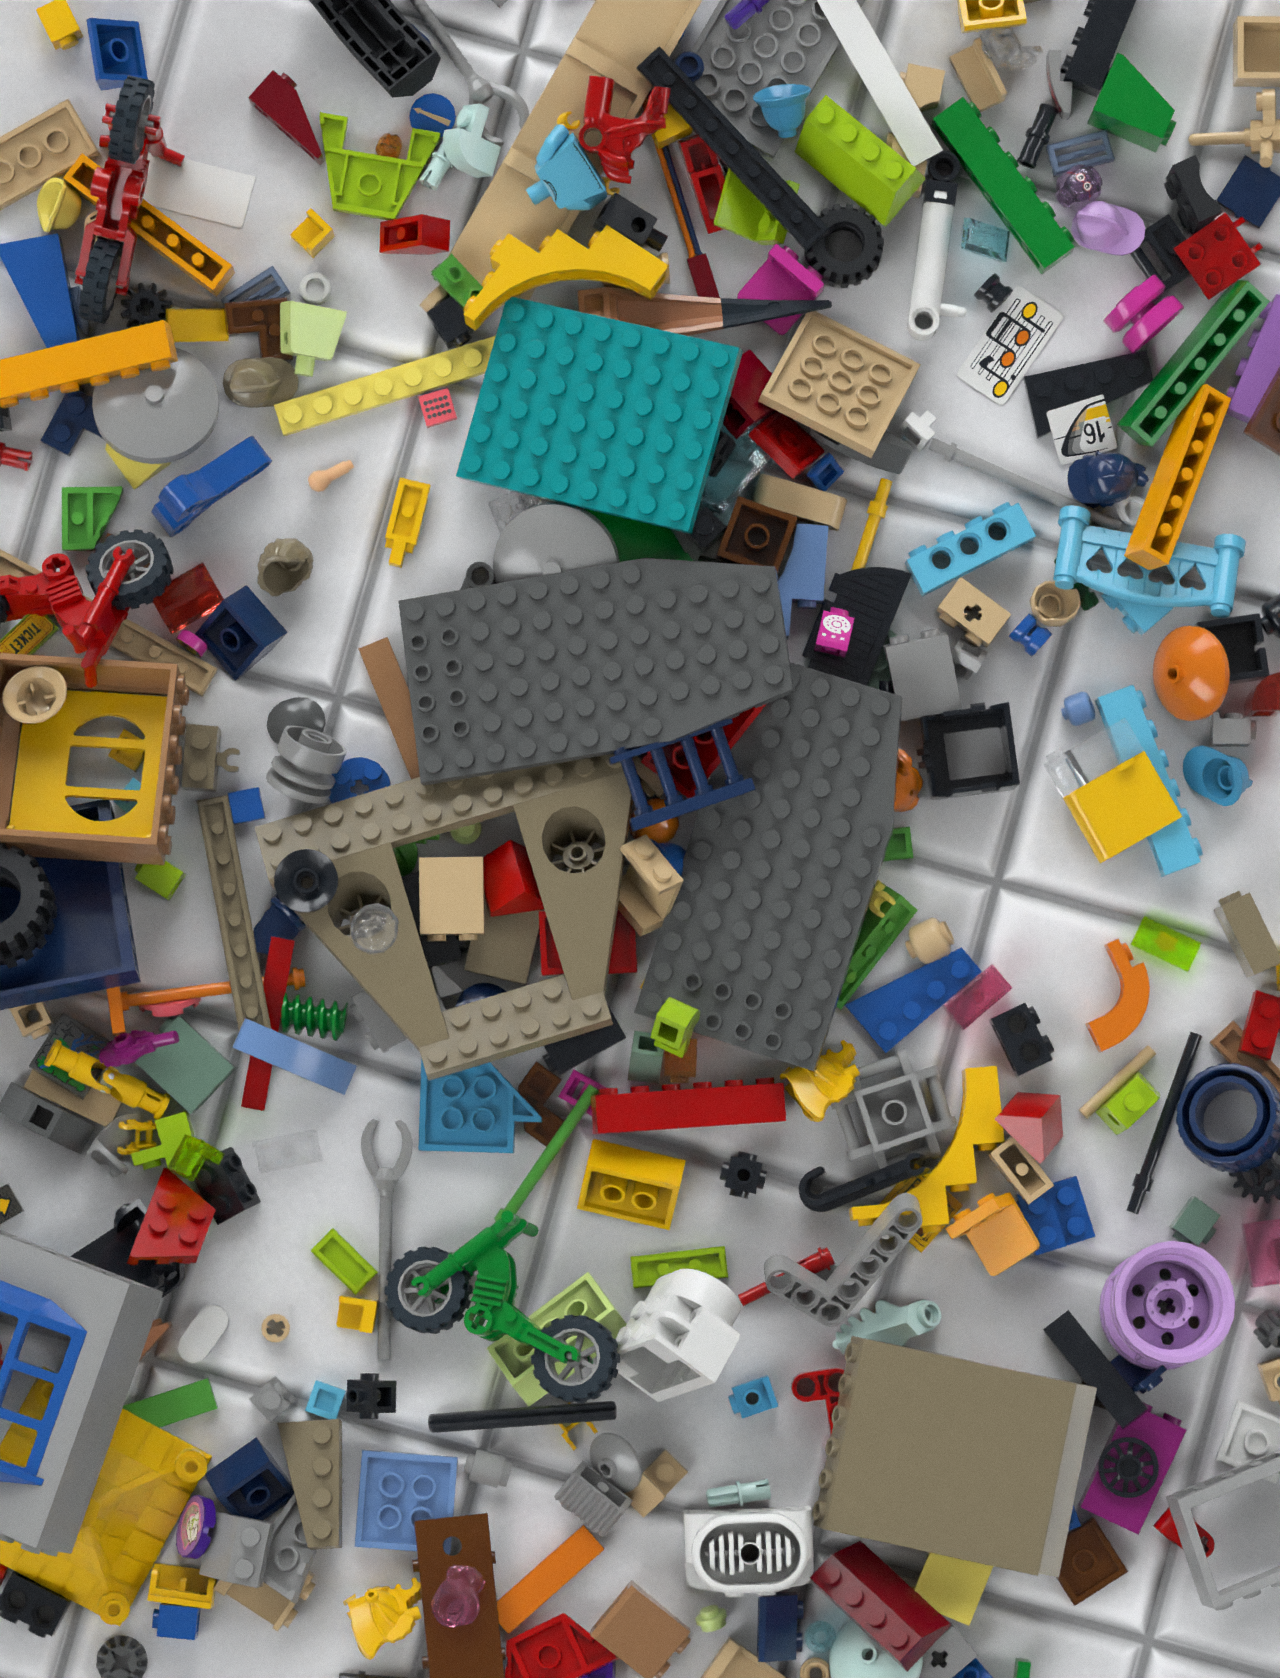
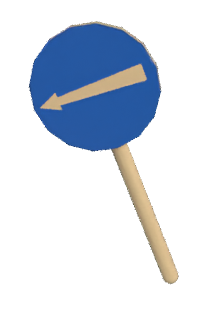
M431 93L421 96L414 102L409 118L412 128L439 132L441 134L440 138H443L444 130L454 127L456 114L450 100L442 95Z

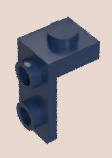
M1119 1354L1110 1361L1134 1392L1140 1391L1141 1394H1144L1146 1391L1149 1392L1163 1381L1160 1375L1167 1370L1164 1365L1152 1370L1144 1369L1128 1362Z

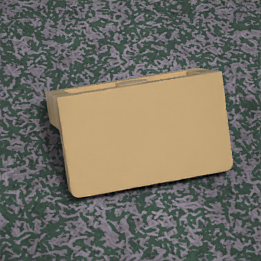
M980 38L975 39L972 46L949 57V61L970 102L972 101L980 112L1005 101L1007 91Z

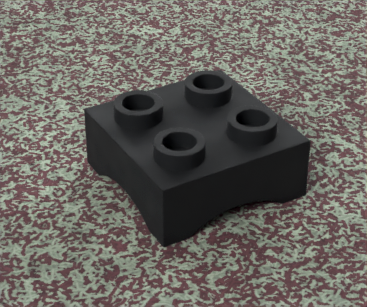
M1196 155L1172 165L1166 177L1167 182L1164 183L1169 198L1171 200L1176 199L1180 208L1177 214L1184 228L1189 227L1191 234L1207 226L1222 213L1218 202L1205 191L1199 172L1200 163Z

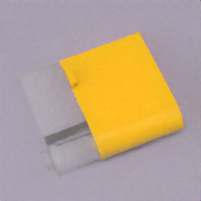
M1126 718L1066 752L1061 747L1046 756L1049 762L1044 764V767L1100 864L1182 817Z

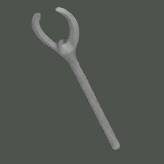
M410 0L439 43L443 46V49L449 54L448 56L454 61L455 66L465 77L469 89V105L484 104L493 95L508 101L517 110L520 117L519 126L522 129L529 116V110L523 98L511 88L490 82L476 74L467 62V59L462 55V52L457 48L455 42L451 40L443 25L440 24L438 18L435 17L426 1ZM484 126L481 138L502 147L504 142L500 138L493 137Z
M372 1119L363 1131L361 1151L364 1163L374 1178L380 1195L378 1359H390L391 1310L387 1306L388 1296L385 1295L384 1290L385 1286H388L387 1275L389 1271L391 1272L392 1195L399 1178L409 1164L413 1140L407 1125L402 1120L395 1121L402 1136L400 1156L393 1168H380L373 1155L371 1145L372 1133L379 1121Z

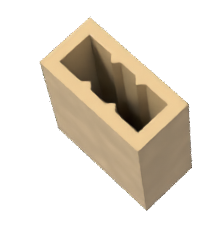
M419 858L420 935L427 936L428 942L446 941V935H459V941H478V935H485L484 858Z

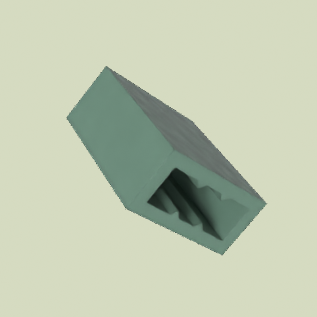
M178 1015L176 1019L169 1017L160 1026L158 1031L160 1033L177 1031L179 1042L158 1047L154 1052L139 1057L135 1063L186 1111L194 1114L237 1068L183 1017Z

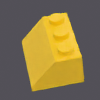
M593 1139L577 1209L670 1230L686 1160Z

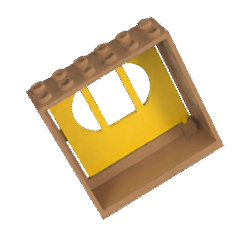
M0 653V843H5L8 850H10L11 846L23 849L25 855L30 854L33 857L165 865V856L170 855L172 850V836H168L169 825H174L176 815L175 806H172V796L177 795L179 790V776H175L176 765H181L183 751L182 746H179V735H184L186 729V717L182 716L183 705L188 706L189 687H185V675H181L178 664L101 659L96 668L98 684L93 688H89L85 685L84 670L81 667L83 658ZM33 666H47L57 670L64 677L67 684L66 700L57 714L44 722L26 724L13 719L6 712L3 706V691L8 681L15 674ZM115 716L135 724L142 731L145 738L138 740L76 736L74 734L82 725L95 718ZM71 747L145 751L140 790L67 786ZM68 797L136 801L137 804L128 813L119 818L109 821H94L77 814L68 805L66 799Z

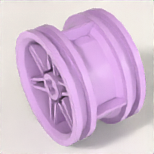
M1177 1241L1151 1245L1128 1257L1115 1267L1105 1281L1099 1304L1101 1326L1108 1342L1128 1362L1150 1370L1164 1365L1167 1370L1177 1369L1207 1356L1221 1344L1228 1334L1235 1311L1233 1286L1227 1272L1217 1259L1202 1248L1190 1243ZM1161 1269H1166L1170 1272L1171 1277L1169 1280L1160 1278L1159 1272ZM1134 1285L1139 1286L1143 1293L1142 1296L1138 1297L1132 1293ZM1189 1285L1197 1287L1198 1294L1195 1297L1191 1296L1188 1291ZM1165 1301L1168 1304L1166 1309L1169 1312L1162 1315L1159 1312L1161 1307H1158L1157 1304ZM1192 1316L1197 1317L1199 1320V1326L1196 1329L1189 1326L1188 1321ZM1136 1317L1144 1318L1145 1324L1142 1329L1134 1327L1133 1320ZM1164 1333H1167L1172 1343L1170 1345L1163 1344L1161 1338Z

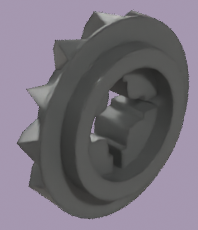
M129 1636L110 1638L101 1646L97 1653L96 1668L101 1678H142L147 1669L148 1659L144 1647L139 1641ZM112 1651L121 1657L132 1652V1655L129 1657L130 1659L127 1661L128 1669L131 1673L123 1667H120L118 1670H111L116 1663L115 1655Z

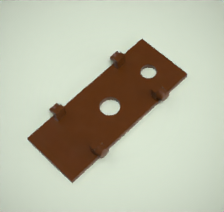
M488 1513L414 1521L418 1559L412 1560L413 1573H420L428 1656H422L423 1669H429L430 1678H504L503 1660H506L505 1647L501 1648L493 1571L496 1557L495 1551H491ZM448 1537H456L461 1541L462 1548L457 1555L453 1556L445 1553L443 1543ZM457 1598L467 1601L470 1605V1615L463 1622L451 1620L447 1613L449 1603Z

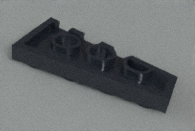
M1147 350L1025 376L1023 380L1037 439L1051 432L1046 414L1047 411L1098 395H1103L1106 404L1150 384L1153 376Z

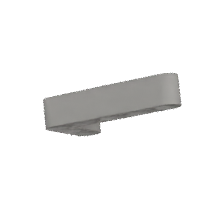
M910 1193L897 1195L826 1281L784 1255L776 1254L770 1256L764 1263L767 1289L819 1323L828 1327L839 1325L922 1225L923 1218L918 1199ZM904 1211H912L910 1215H901ZM886 1234H892V1235H894L893 1237H891V1238H889V1239H883V1238H881L882 1236H884V1235H886ZM866 1258H874L873 1261L863 1262ZM778 1272L785 1273L783 1276L780 1277L773 1276L775 1273ZM847 1281L855 1282L852 1285H843ZM804 1288L811 1289L810 1291L805 1293L798 1292L799 1290ZM829 1304L836 1305L833 1308H824L826 1305Z

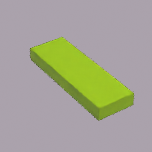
M725 1246L630 1257L634 1288L652 1287L658 1278L679 1269L698 1270L716 1279L728 1278Z

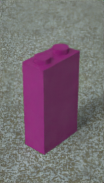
M1146 1403L1144 1405L1148 1408V1411L1124 1430H1122L1117 1422L1115 1423L1104 1448L1111 1441L1122 1437H1134L1147 1443L1155 1452L1159 1464L1158 1476L1154 1485L1146 1493L1138 1497L1125 1498L1117 1496L1110 1492L1102 1483L1098 1473L1097 1462L1078 1503L1079 1507L1138 1535L1187 1431L1180 1427L1182 1420L1165 1412L1162 1418L1150 1413L1153 1407ZM1128 1442L1118 1444L1123 1454H1127ZM1133 1443L1132 1455L1135 1456L1143 1447ZM1113 1447L1108 1452V1455L1118 1459L1119 1455ZM1146 1451L1139 1460L1144 1462L1152 1459ZM1107 1459L1104 1460L1103 1469L1115 1467V1463ZM1153 1465L1142 1467V1471L1152 1475ZM1116 1472L1104 1474L1108 1483L1117 1475ZM1140 1475L1137 1477L1142 1488L1149 1482L1148 1479ZM1121 1478L1113 1488L1122 1491L1124 1479ZM1132 1480L1128 1482L1127 1492L1137 1491Z

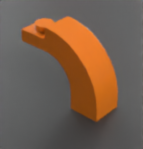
M1119 938L1104 945L1120 980L1118 1001L1108 1013L1085 1024L1098 1052L1109 1049L1126 1039L1141 1022L1149 1001L1150 985L1145 964L1142 962L1132 967L1129 961L1134 960L1127 943L1121 944Z

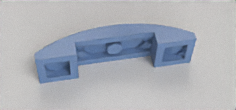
M246 1018L233 1045V1048L343 1095H345L357 1067L352 1063Z

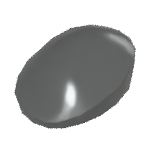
M295 697L276 705L268 715L266 726L271 739L276 744H279L283 730L287 726H302L323 732L326 721L325 714L317 702L309 698Z

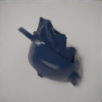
M1098 451L1095 455H1084L1082 459L1075 460L1069 467L1067 482L1073 498L1094 509L1098 506L1102 508L1111 507L1117 502L1126 500L1135 491L1137 486L1144 487L1149 478L1144 473L1146 468L1143 465L1134 463L1121 453H1101Z

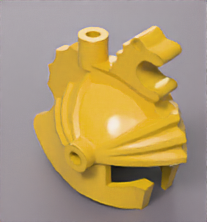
M845 1040L840 1042L843 1048L840 1052L834 1053L831 1049H828L826 1055L820 1056L816 1071L796 1066L793 1069L788 1067L779 1075L781 1080L785 1078L789 1080L790 1083L784 1087L785 1090L803 1110V1114L810 1121L821 1122L825 1117L827 1108L832 1103L840 1102L855 1089V1078L860 1076V1072L856 1065L851 1062L855 1060L854 1057L857 1053L853 1044L847 1043Z
M415 1577L411 1579L413 1586L410 1589L404 1590L400 1584H396L394 1589H390L389 1586H376L373 1589L368 1588L365 1596L356 1598L354 1594L343 1601L344 1605L349 1607L347 1614L351 1620V1628L359 1651L366 1659H373L383 1644L387 1642L394 1644L396 1641L404 1639L407 1634L412 1632L413 1627L416 1625L415 1621L422 1619L419 1607H413L419 1600H422L421 1583Z

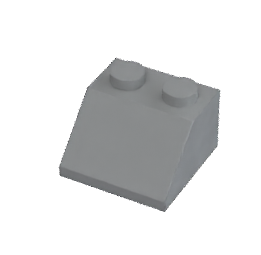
M216 1511L214 1529L209 1528L207 1535L211 1537V1542L203 1554L199 1574L254 1588L262 1587L275 1523Z

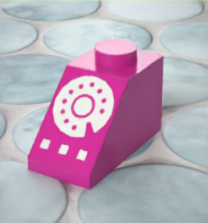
M831 607L830 612L823 611L814 651L842 658L845 657L854 623V618L848 616L849 611Z

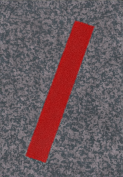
M271 936L263 987L271 1029L279 1032L282 1004L295 941ZM250 1055L241 1107L265 1110L272 1064Z

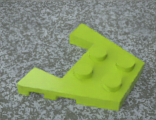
M320 112L319 118L333 210L383 220L397 219L428 163L431 154L439 143L441 134L439 132L412 128L406 160L346 150L343 148L348 117Z

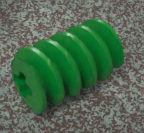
M285 992L280 1019L282 1031L288 1033L291 1026L294 1025L295 1034L300 1035L304 1027H306L308 1036L313 1037L316 1030L319 1029L320 1038L325 1039L329 1031H331L333 1040L338 1041L341 1034L344 1033L349 1003L346 1002L343 1009L339 1010L338 1003L334 1000L330 1008H326L325 999L321 998L318 1005L314 1006L313 999L309 996L305 1004H301L300 995L296 994L292 1002H289L288 995Z

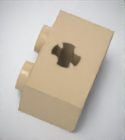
M962 577L959 578L936 610L941 614L939 619L953 629L955 626H958L966 632L964 637L976 647H980L982 644L986 648L1011 616V613ZM973 608L977 609L978 614L976 616L980 617V620L972 619L971 622L967 621V613H964V610L971 611Z

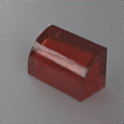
M201 563L174 578L169 586H165V592L160 597L156 596L153 598V603L170 633L174 634L213 612L224 598L204 563Z
M1280 672L1267 676L1251 689L1245 700L1244 717L1277 716L1280 713Z

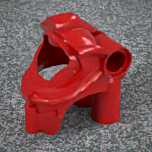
M589 76L583 115L584 126L579 132V142L587 153L592 155L598 154L604 173L610 180L631 184L632 176H629V171L634 169L635 161L631 158V153L643 144L647 136L656 133L658 130L666 129V118H664V115L668 112L671 89L660 86L654 87L649 96L647 107L639 118H619L610 115L615 84L614 79ZM591 131H597L602 134V140L597 146L591 147L585 143V137Z

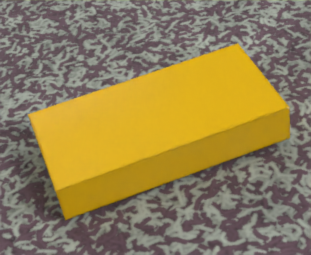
M224 308L166 309L165 321L171 326L174 342L229 341V334L227 335Z

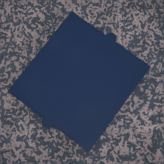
M1245 155L1216 201L1235 213V218L1243 216L1247 222L1259 229L1280 197V176L1270 171V167L1264 168L1258 162Z

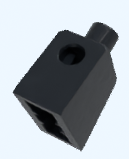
M614 193L606 200L592 226L601 232L608 225L640 247L645 244L660 252L668 238L667 235L653 228L657 221L655 216L617 193ZM631 223L638 226L639 233L632 229Z

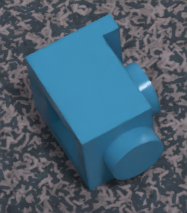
M768 1375L731 1387L733 1394L728 1396L733 1413L740 1412L742 1419L779 1407ZM750 1392L756 1393L758 1395L757 1403H747V1394Z

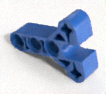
M250 436L201 469L187 475H180L169 482L161 490L158 496L160 501L154 505L151 513L169 537H173L187 528L193 520L212 504L262 472L271 464L272 460L255 437Z

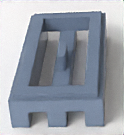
M1107 129L1049 144L1045 147L1049 156V163L1052 167L1053 177L1114 162L1115 160ZM1100 139L1103 141V144L1059 156L1055 154V151ZM1103 151L1106 152V155L1062 167L1058 165V163Z
M271 266L220 300L222 303L233 302L271 276L274 278L273 282L243 301L258 300L278 286L281 290L267 299L286 297L290 294V291L275 268Z

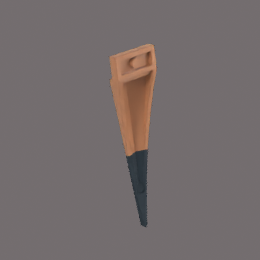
M603 287L578 290L579 312L686 336L832 307V302L829 300H753L656 293L653 299L649 300L632 290Z

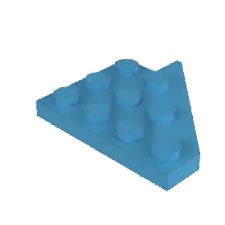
M421 1058L419 1151L514 1153L515 1122H542L540 1114L491 1062L428 1081Z

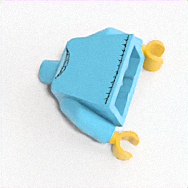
M568 111L558 116L557 125L546 137L536 157L535 170L540 181L527 188L526 191L535 205L551 196L559 209L565 207L568 210H591L605 200L607 195L618 194L620 189L617 187L609 189V183L612 180L607 176L601 177L574 133L569 135V131L580 126V121L576 120L569 125L567 118L572 112Z

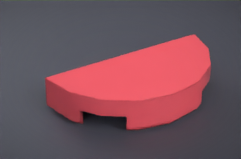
M201 998L140 1005L138 1007L142 1012L145 1010L152 1011V1016L171 1017L183 1014V1008L191 1005L194 1008L197 1007Z

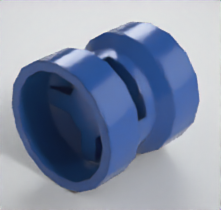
M1029 613L1010 633L1009 637L1014 642H1020L1025 646V652L1033 657L1052 636V633L1048 629L1038 626L1036 619Z

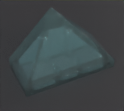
M969 217L964 218L961 226V249L999 262H1007L1010 231Z

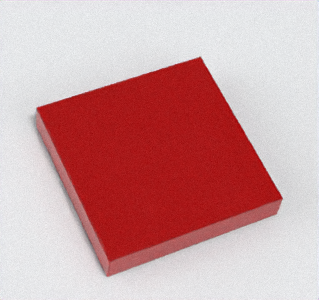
M778 411L757 425L748 434L792 479L817 461L825 452L792 418Z

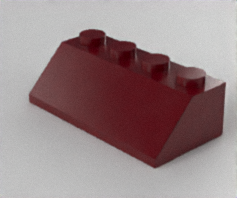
M861 1540L833 1553L810 1577L816 1587L907 1672L951 1626L950 1622Z

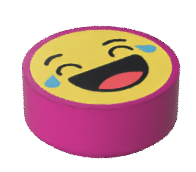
M186 629L182 630L176 637V641L197 657L201 658L208 649L204 641Z

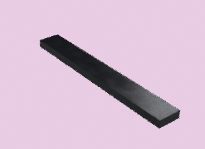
M660 46L636 67L653 88L660 86L671 89L669 105L806 252L830 232V229Z

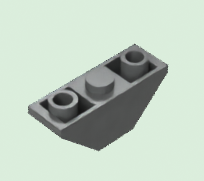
M13 1082L10 1083L0 1102V1112L39 1135L79 1154L82 1153L96 1127Z

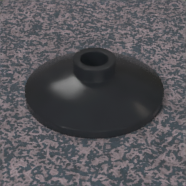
M301 849L288 854L279 863L274 876V886L279 899L288 908L302 913L315 912L328 905L335 896L338 888V873L333 862L325 854L312 849ZM307 877L312 878L313 885L310 888L302 887L303 879Z

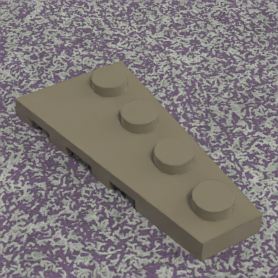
M340 1419L277 1423L307 1547L311 1550L342 1548V1421Z

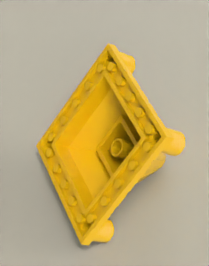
M44 1366L42 1367L43 1369H46V1370H48V1371L54 1372V1371H52V1370H50V1369H48V1368H46V1367H44ZM36 1378L18 1413L42 1420L54 1384ZM122 1408L72 1553L58 1552L57 1557L42 1552L35 1554L22 1549L21 1543L16 1541L9 1543L0 1540V1564L98 1614L105 1623L120 1626L128 1617L130 1606L198 1481L206 1474L207 1465L212 1455ZM12 1422L0 1444V1460L20 1467H26L37 1431Z

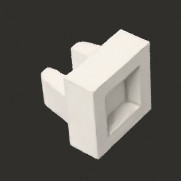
M928 410L920 418L912 412L896 432L920 453L935 435V432L930 427L937 418Z

